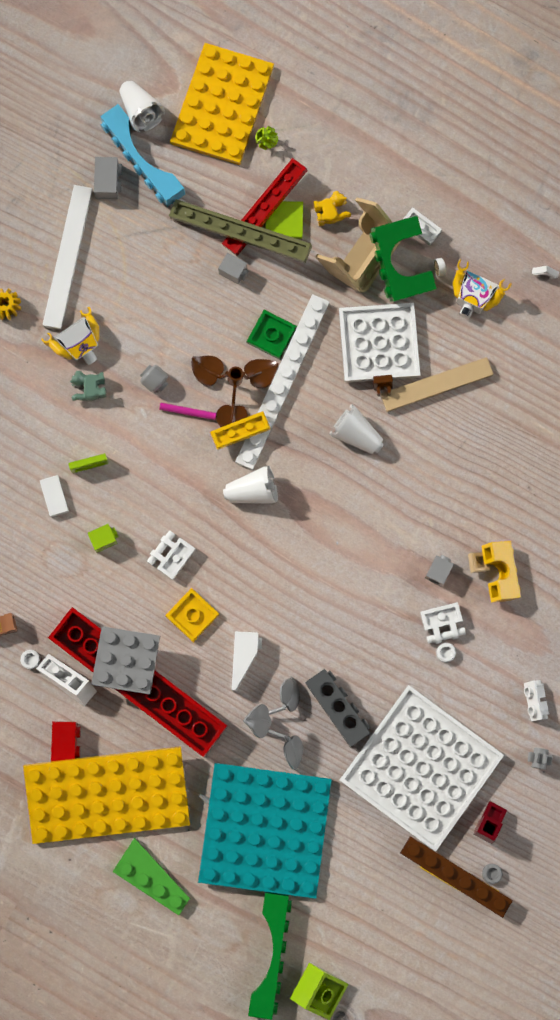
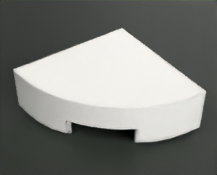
M549 266L533 268L532 275L536 277L548 275L549 279H557L559 271Z

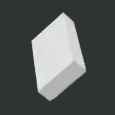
M55 475L39 480L50 517L69 512L59 476Z

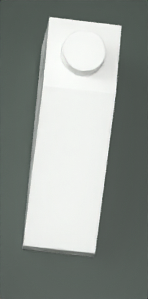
M235 631L232 691L234 692L237 691L257 656L258 649H262V638L259 637L257 632Z
M50 654L36 668L62 691L83 706L97 692L89 680Z

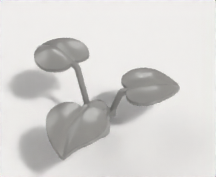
M290 677L280 687L282 707L269 711L266 705H257L249 712L243 722L258 738H263L267 733L286 739L287 742L283 747L284 756L289 766L296 770L303 755L301 739L297 735H293L290 739L287 735L269 729L271 726L269 715L283 711L286 708L293 712L299 704V687L295 679Z

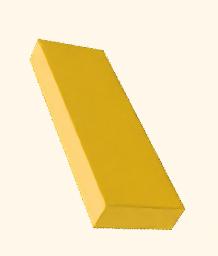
M262 411L213 430L210 434L216 449L220 450L270 430V426Z

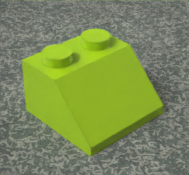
M309 962L290 999L304 1009L330 1020L349 984Z

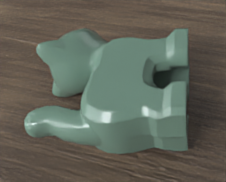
M79 370L72 376L70 381L72 386L80 387L84 385V394H74L72 396L73 401H94L107 397L105 387L101 389L98 387L100 384H105L103 372H100L98 375H85Z

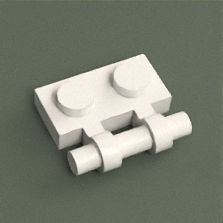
M169 530L166 536L163 535L160 539L161 542L157 548L151 551V556L147 562L153 566L157 560L161 563L157 569L174 580L196 549L181 538L176 543L172 542L171 540L175 534ZM168 546L171 548V550L166 555V557H164L161 554Z
M458 602L420 612L424 630H433V635L426 637L428 644H439L443 640L450 638L454 640L458 639L459 636L466 635L464 627L458 629L456 627V623L463 621ZM449 625L450 631L440 633L439 627Z

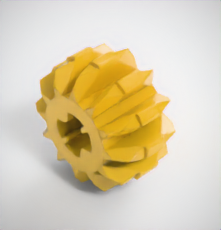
M0 288V320H3L5 316L8 320H11L10 315L13 314L16 317L18 314L15 310H21V306L18 305L21 303V299L17 298V292L12 293L9 288L6 292Z

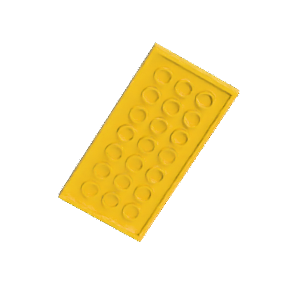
M181 746L23 765L32 844L190 826Z

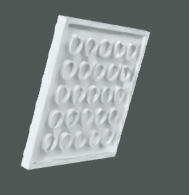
M408 685L339 781L436 852L504 755Z

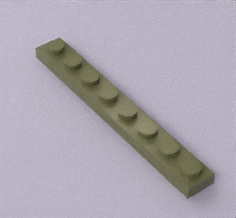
M175 199L169 214L171 219L306 263L312 249L311 243Z

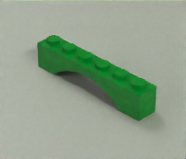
M265 892L262 914L271 931L273 955L265 978L251 993L248 1013L250 1017L272 1020L273 1015H277L278 1002H275V995L280 994L281 982H277L278 973H283L284 961H280L281 953H285L287 941H283V935L288 933L289 928L286 913H291L292 900H288L289 895Z

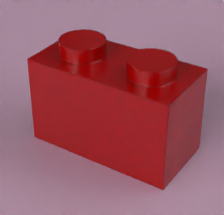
M52 721L51 761L80 758V746H77V738H81V726H78L77 722Z

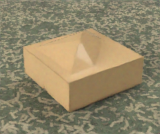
M482 552L468 554L471 573L490 571V564L484 565Z

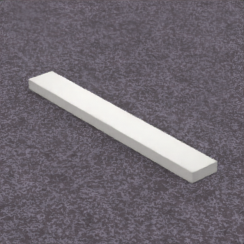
M78 185L73 187L43 327L62 330L93 192L92 188Z

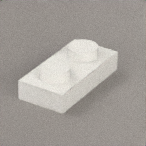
M412 207L403 219L418 215L422 234L417 236L428 245H431L442 229Z

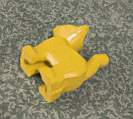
M334 191L330 198L319 202L313 201L315 212H323V214L317 213L319 227L325 224H334L351 217L350 212L345 211L338 214L336 206L340 207L347 204V197L344 194Z

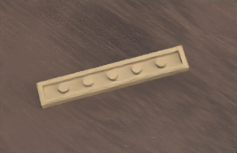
M487 357L392 389L390 396H388L387 392L381 393L380 396L386 412H390L491 377L493 372Z

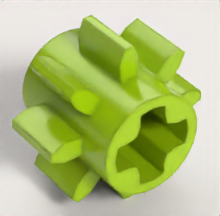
M270 126L260 128L255 136L259 148L264 150L274 148L278 143V133Z

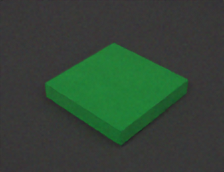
M264 309L246 343L280 360L297 326Z

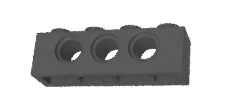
M323 669L306 681L305 684L349 747H352L370 734L368 731L370 726L365 719L361 720L358 717L357 713H359V710L354 703L349 704L346 700L348 695L342 687L338 688L334 683L336 678L333 673ZM323 687H332L333 694L325 696L322 693ZM336 702H342L345 709L342 712H336L333 705ZM347 718H353L356 721L354 728L349 729L345 726Z

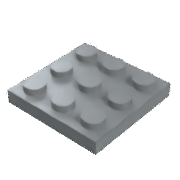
M102 626L91 685L150 695L161 636Z

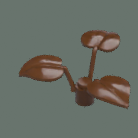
M207 355L193 356L191 366L195 378L203 385L212 386L217 382V378L223 379L228 377V383L233 386L231 406L223 405L216 413V421L220 427L248 417L244 406H235L236 389L242 383L243 378L246 380L250 379L251 385L256 388H266L273 381L278 363L267 359H255L249 361L244 366V372L240 367L235 366L230 368L229 372L226 371L225 374L221 375L224 371L222 361L215 356Z

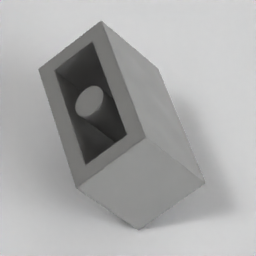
M95 157L94 195L96 199H118V193H121L122 189L121 181H119V175H122V164H119L117 157Z

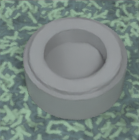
M488 864L483 868L482 877L487 883L496 884L502 879V870L498 865Z

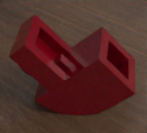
M489 801L475 827L473 835L493 844L501 830L502 821L507 810Z

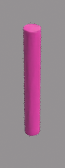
M160 403L159 410L216 420V413Z

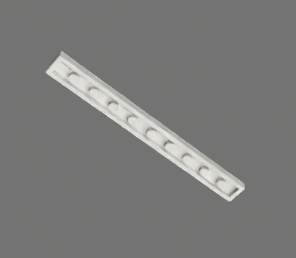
M312 294L258 413L264 412L270 430L245 439L235 461L236 464L253 471L327 310L329 301Z

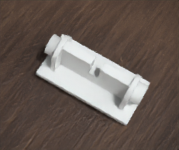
M541 680L524 683V694L527 698L528 714L531 722L548 719L547 701L540 702V698L546 697L544 684H541Z

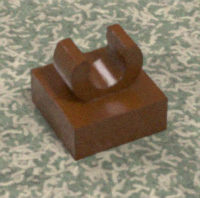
M392 375L373 376V387L378 397H380V391L383 389L387 390L388 396L391 395V389H393Z

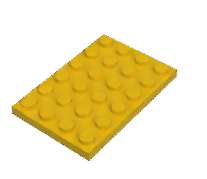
M204 43L170 139V144L240 165L266 92L274 63Z

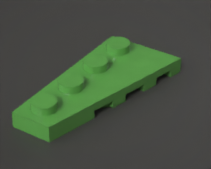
M134 838L116 865L113 873L169 910L180 915L190 897Z

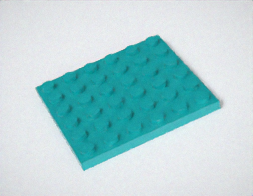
M214 763L198 883L316 899L332 779Z

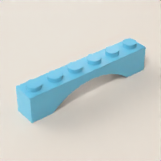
M119 104L100 116L102 121L100 125L104 132L111 134V139L115 146L122 148L123 156L128 162L132 161L136 173L139 176L143 175L145 184L150 190L154 189L156 192L155 196L161 204L164 202L168 207L175 202V199L178 200L185 195L184 187L174 174L153 167L139 155L131 140L129 117Z

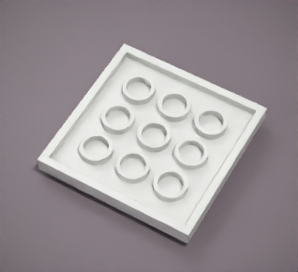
M414 303L339 308L345 383L373 381V376L392 375V379L420 377Z

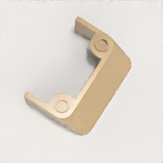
M357 197L355 201L364 211L359 219V227L363 231L360 238L344 260L339 257L329 258L319 254L315 257L332 276L356 291L366 292L381 269L380 262L376 261L374 254L376 251L375 243L372 244L370 239L371 228L388 224L392 221L378 203ZM399 241V242L394 246V248H393V250H392V253H391V256H392V254L394 253V251L396 250V248L398 247V245L400 244L401 241Z

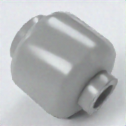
M149 365L140 375L142 377L140 380L141 384L152 393L157 390L161 392L168 385L166 382L168 375L158 365Z

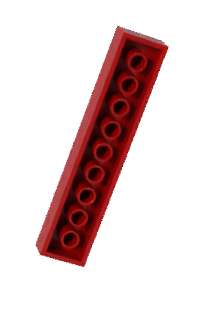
M71 607L48 638L94 673L101 628ZM156 670L154 671L150 695L115 689L203 758H205L228 727Z

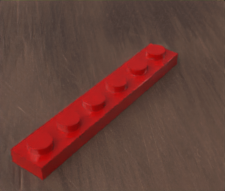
M292 158L241 221L262 227L306 174L307 168ZM228 237L222 243L225 248L236 256L247 245Z

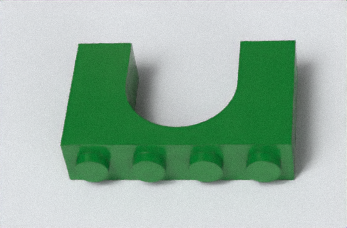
M418 215L371 228L370 239L372 244L375 243V258L377 262H380V277L385 281L386 288H384L386 298H389L390 301L401 300L437 289L432 271L412 276H403L394 269L391 263L392 250L399 241L422 234Z

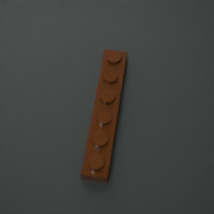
M409 836L400 851V854L502 918L513 902L510 898Z

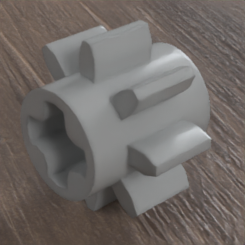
M534 748V752H529L528 762H532L531 767L546 770L547 765H552L553 756L548 755L549 750Z

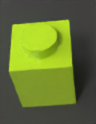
M109 524L87 533L96 553L118 544L116 538L119 537L115 527L111 528Z

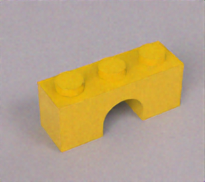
M511 541L490 542L482 545L484 565H494L499 571V579L488 583L491 603L521 598Z

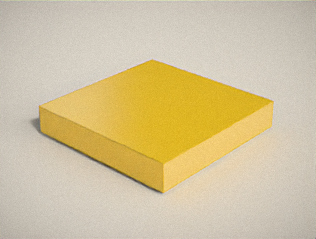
M191 588L165 617L194 643L220 614Z

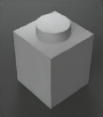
M229 253L226 254L218 268L219 275L236 284H239L241 280L244 281L249 272L246 262Z
M436 555L425 579L442 587L454 565L451 563V559L444 555L440 557Z

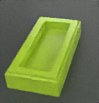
M106 453L68 464L70 471L74 474L107 465L109 462Z

